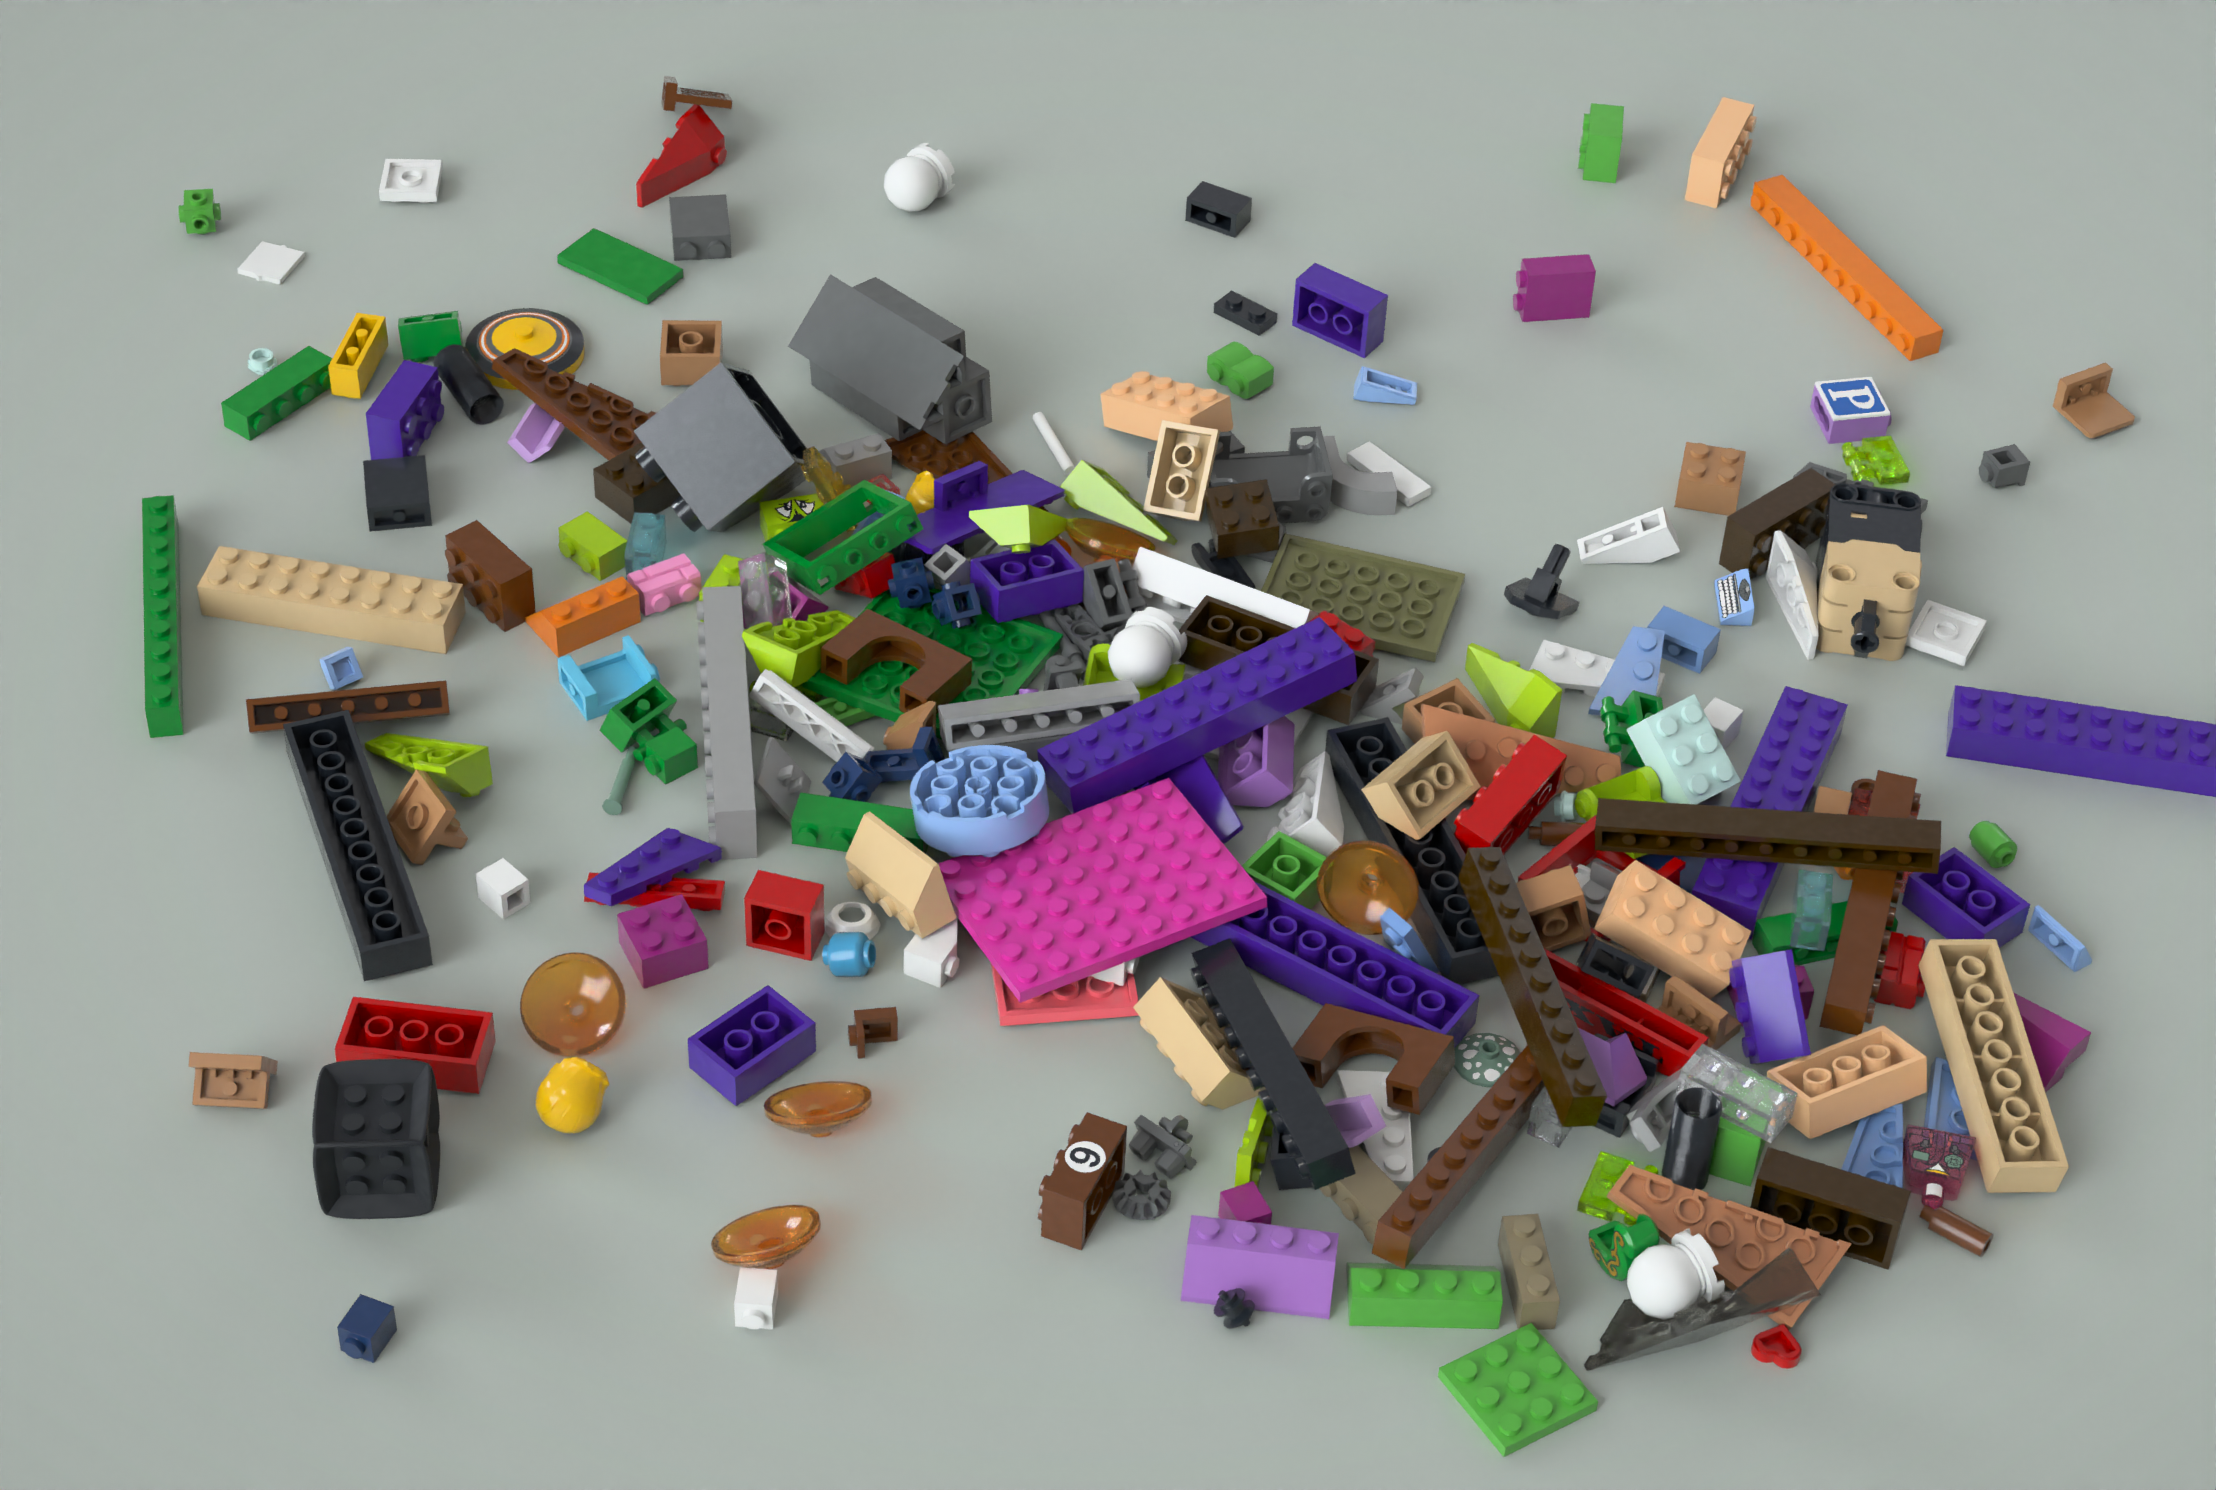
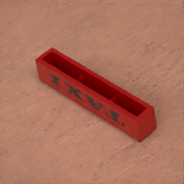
M1544 949L1578 1028L1592 1035L1599 1033L1608 1038L1626 1033L1633 1049L1657 1058L1659 1060L1658 1072L1667 1077L1706 1054L1709 1039L1706 1035L1630 994L1581 971L1578 966Z

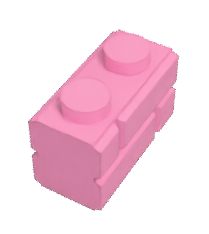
M684 553L627 575V581L639 593L640 611L644 616L663 612L667 608L682 602L692 601L699 597V592L702 589L700 572L694 564H691V561Z

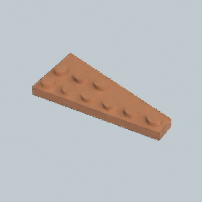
M1421 704L1423 738L1448 731L1481 787L1486 786L1488 788L1493 782V776L1502 764L1507 766L1512 760V755L1517 746L1522 742L1526 744L1535 734ZM1535 734L1567 755L1558 793H1562L1564 790L1568 793L1579 792L1621 775V762L1618 755ZM1480 788L1477 789L1466 800H1473L1477 792L1480 790Z
M1629 1165L1606 1197L1636 1219L1639 1214L1649 1216L1655 1222L1659 1236L1669 1244H1671L1675 1234L1686 1229H1690L1691 1236L1698 1233L1702 1235L1719 1263L1713 1267L1716 1278L1719 1281L1724 1280L1727 1287L1777 1324H1785L1788 1330L1792 1328L1851 1246V1243L1843 1240H1831L1820 1236V1232L1806 1228L1803 1230L1784 1223L1781 1218L1730 1200L1725 1202L1708 1196V1192L1696 1188L1695 1190L1674 1184L1671 1179Z

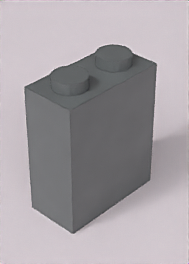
M726 194L669 197L674 261L731 258V234Z

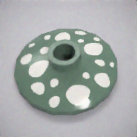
M1475 1033L1464 1037L1455 1047L1454 1068L1468 1082L1482 1087H1492L1521 1052L1513 1042L1503 1036L1492 1033Z

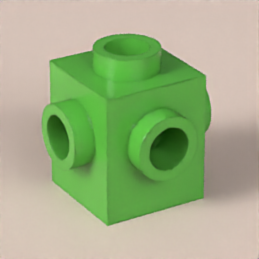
M213 188L184 190V205H179L178 208L180 223L185 222L187 234L216 232V220H221L220 203H215Z

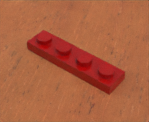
M589 872L587 882L599 873ZM672 877V881L663 885L649 884L646 886V892L618 904L642 907L682 894L689 908L700 911L721 910L725 895V881ZM584 896V902H595L599 905H606Z

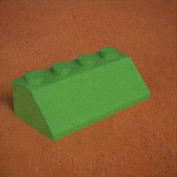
M1347 1262L1346 1264L1349 1326L1499 1328L1503 1297L1501 1274L1495 1266L1408 1264L1405 1269H1402L1392 1263Z

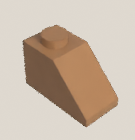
M928 701L900 715L893 727L889 726L885 732L883 744L887 746V750L912 748L920 727H933L936 735V702Z
M1819 786L1813 812L1847 815L1852 793Z

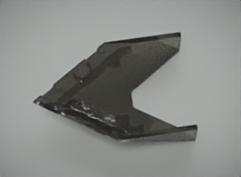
M1788 1248L1733 1291L1725 1285L1724 1292L1719 1295L1720 1298L1708 1303L1704 1297H1701L1688 1308L1675 1312L1674 1318L1663 1320L1646 1315L1633 1303L1632 1299H1624L1600 1338L1602 1343L1600 1351L1595 1355H1590L1584 1367L1589 1371L1696 1343L1821 1296L1793 1250Z

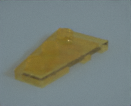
M814 446L803 451L804 465L801 466L803 475L808 482L812 481L814 483L817 495L822 503H828L852 488L850 484L844 486L842 475L839 472L833 473L830 463ZM858 523L853 527L849 528L848 530H846L847 533L852 530H855L858 526Z

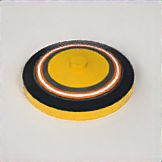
M536 308L512 309L487 317L471 330L465 343V348L492 385L511 390L518 389L492 369L494 359L514 348L546 362L549 369L562 375L565 371L573 374L581 365L585 354L583 334L573 321L559 313Z

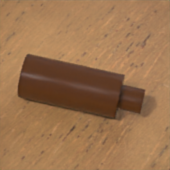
M1541 821L1540 827L1528 826V839L1539 840L1540 845L1557 846L1585 823Z
M1925 1205L1919 1215L1921 1219L1929 1222V1230L1979 1257L1986 1253L1994 1236L1992 1233L1942 1206L1935 1210Z

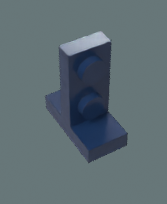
M920 727L912 748L869 751L865 760L883 778L881 782L883 783L888 781H912L916 773L931 760L938 763L945 760L933 727Z

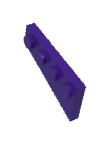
M666 828L584 884V896L608 906H614L646 892V886L649 884L663 885L672 881V875L684 870V872L689 874L698 870L699 863L705 860L711 863L721 860L722 848L683 834L677 829Z

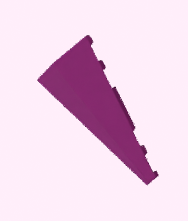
M2014 993L2046 1093L2063 1078L2065 1069L2086 1051L2091 1032Z

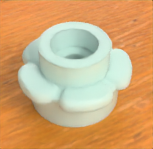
M258 348L249 354L248 368L258 375H264L277 366V359L274 358L273 352L267 348Z
M1566 790L1562 791L1560 797H1555L1554 800L1555 816H1561L1562 822L1576 820L1578 816L1574 805L1577 794L1568 793Z

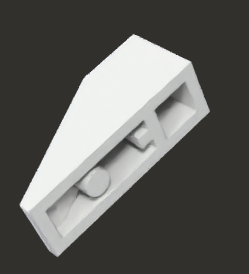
M1663 507L1577 540L1580 559L1583 564L1652 563L1680 552L1676 530Z
M957 916L956 919L923 939L917 934L914 935L904 949V974L939 988L942 987L948 977L955 975L960 963V959L957 957Z

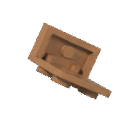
M2106 362L2060 378L2057 385L2053 407L2088 438H2096L2132 425L2135 419L2131 412L2107 392L2113 368Z

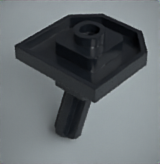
M1555 544L1543 568H1537L1532 580L1525 577L1506 586L1504 596L1509 603L1525 610L1531 615L1552 619H1560L1576 611L1580 602L1559 593L1562 583L1559 576L1571 551L1563 545Z

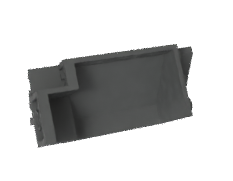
M829 275L788 347L809 359L812 386L898 441L924 430L942 443L947 444L992 422L989 370L966 357L965 331L877 277L851 287L833 275Z

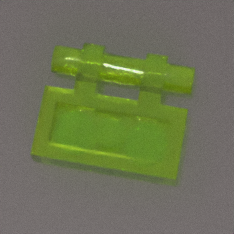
M1891 435L1862 438L1861 446L1854 447L1851 442H1846L1842 445V458L1845 464L1851 467V476L1854 481H1862L1864 479L1871 482L1870 478H1876L1880 485L1909 482L1910 471ZM1861 461H1868V463L1862 464Z
M1600 1151L1578 1201L1577 1211L1609 1222L1613 1220L1617 1212L1625 1215L1623 1221L1627 1225H1635L1637 1222L1636 1218L1606 1197L1629 1165L1634 1166L1635 1162ZM1645 1166L1644 1170L1658 1175V1169L1655 1166Z

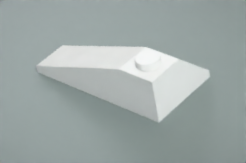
M1781 530L1775 531L1766 580L1807 659H1814L1819 636L1817 567L1814 562H1811L1808 554L1801 546Z
M1324 751L1300 768L1293 782V792L1290 794L1292 799L1285 807L1280 809L1278 816L1281 818V823L1278 828L1276 826L1271 828L1267 841L1280 831L1329 858L1337 854L1342 848L1344 824L1330 755Z

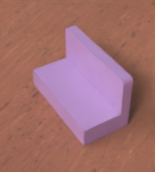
M534 403L528 408L507 443L524 460L530 463L554 446L565 426Z
M1371 1094L1336 1099L1325 1105L1349 1148L1357 1146L1386 1127Z

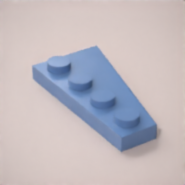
M1896 1104L1879 1113H1874L1860 1119L1841 1170L1903 1188V1104Z

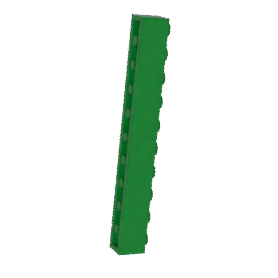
M174 495L142 498L145 712L150 738L184 735L179 523Z

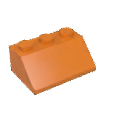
M621 576L525 617L526 623L557 657H561L641 622L639 593Z

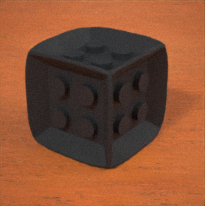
M368 1059L335 1062L322 1067L315 1091L312 1137L316 1190L319 1204L326 1215L345 1219H385L419 1216L433 1210L437 1198L440 1169V1139L438 1133L440 1111L436 1079L429 1063L409 1059Z

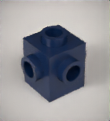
M922 557L891 564L894 579H889L888 584L891 597H898L900 609L906 607L918 608L925 603L932 602L929 590L935 589L931 570L925 571Z
M960 581L941 585V592L933 595L932 610L936 619H939L941 626L950 623L953 629L971 624L970 618L982 614L980 598L975 590L974 583L962 586Z
M845 751L822 783L831 792L829 797L867 802L883 778L867 760Z

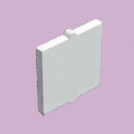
M262 241L237 269L238 274L256 278L257 281L264 280L281 285L303 260L305 253L287 248L286 245L279 246Z

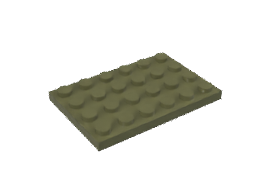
M1285 533L1261 592L1310 609L1318 614L1323 610L1333 613L1340 620L1353 628L1361 630L1363 634L1376 641L1375 649L1435 662L1462 591L1465 574Z

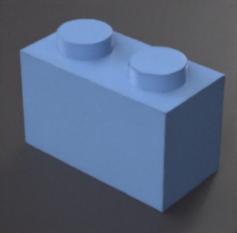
M1663 606L1647 626V628L1665 630L1661 658L1699 674L1717 652L1721 629L1669 607Z

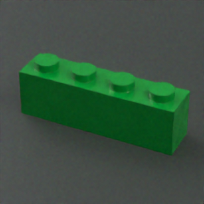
M307 346L221 402L224 426L249 441L259 436L331 388L328 366L332 358L311 346Z
M800 792L791 819L792 844L848 852L863 815L870 811L926 854L929 846L918 835L913 809Z
M1848 901L1757 919L1752 944L1758 955L1792 949L1795 965L1835 958ZM1894 917L1892 927L1885 926V930L1896 932L1898 926L1896 917Z

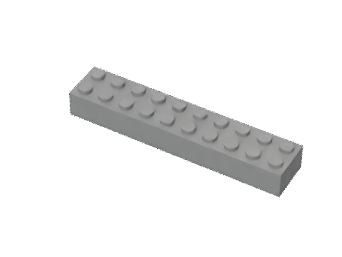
M741 586L702 587L703 601H697V620H704V622H698L700 665H704L700 666L701 687H707L701 688L702 709H709L702 710L703 731H710V733H704V753L711 754V756H705L706 777L712 776V779H706L707 800L714 799V802L707 803L708 823H715V826L709 827V843L722 848L721 860L758 858L745 642L742 638L744 625Z

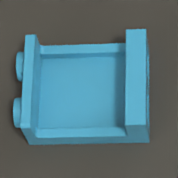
M629 635L622 637L623 649L621 651L579 666L576 665L570 655L557 658L559 683L586 721L608 714L612 707L652 679L656 678L660 681L659 672L655 664L648 662L641 645H636Z

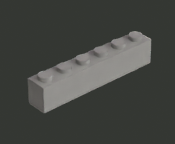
M1132 679L938 705L940 736L948 751L970 746L991 745L1070 734L1140 702V695Z

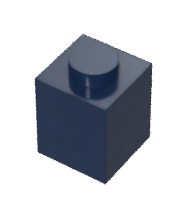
M360 1294L337 1326L341 1351L352 1358H362L375 1363L397 1331L394 1306Z

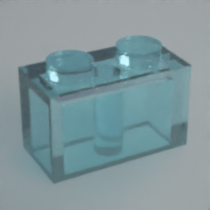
M634 513L625 549L626 580L629 573L663 561L667 544L665 515Z
M1806 870L1798 871L1792 901L1791 947L1824 951L1831 923L1833 874Z

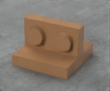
M416 769L387 814L394 839L412 863L423 865L436 844L462 849L468 840V837L460 828V822L454 818L456 810L426 771Z
M1676 975L1666 981L1662 1004L1657 1010L1709 1037L1706 1054L1711 1051L1715 1052L1740 1032L1741 1023L1719 1004L1714 1003L1697 991L1692 985L1687 984Z
M190 1052L188 1067L195 1068L192 1105L267 1109L270 1075H277L278 1061L259 1055Z

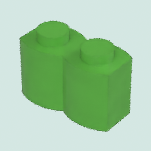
M1231 342L1207 356V373L1209 377L1221 385L1228 386L1233 394L1243 399H1249L1273 385L1274 367L1265 358L1253 355L1241 343Z

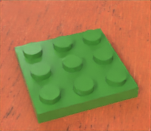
M1532 1323L1439 1367L1438 1378L1503 1457L1597 1411V1399Z

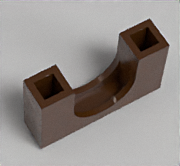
M866 609L821 647V673L846 685L866 668L878 662L901 661L916 667L918 671L900 685L899 711L903 713L928 701L936 702V714H938V705L949 704L971 684L972 658L869 609Z
M1328 1003L1324 1004L1292 1048L1313 1086L1322 1089L1337 1068L1344 1061L1354 1056L1381 1054L1397 1060L1398 1062L1386 1078L1387 1106L1417 1115L1423 1112L1455 1065L1454 1036Z

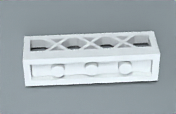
M765 669L760 674L749 697L836 762L839 761L845 751L865 759L868 752L875 749L771 670Z

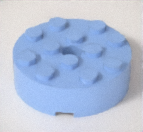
M978 745L950 751L949 758L938 763L931 760L925 764L913 777L910 785L912 809L918 835L926 844L937 850L947 852L952 857L962 855L996 856L1000 851L1018 846L1038 835L1049 816L1046 779L1042 765L1039 761L1033 762L1028 759L1026 752L1008 746Z

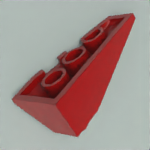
M694 104L679 118L675 124L678 130L673 138L667 137L665 139L660 157L651 160L636 182L637 206L643 208L711 174L725 161L727 151L725 149L724 135L700 105Z

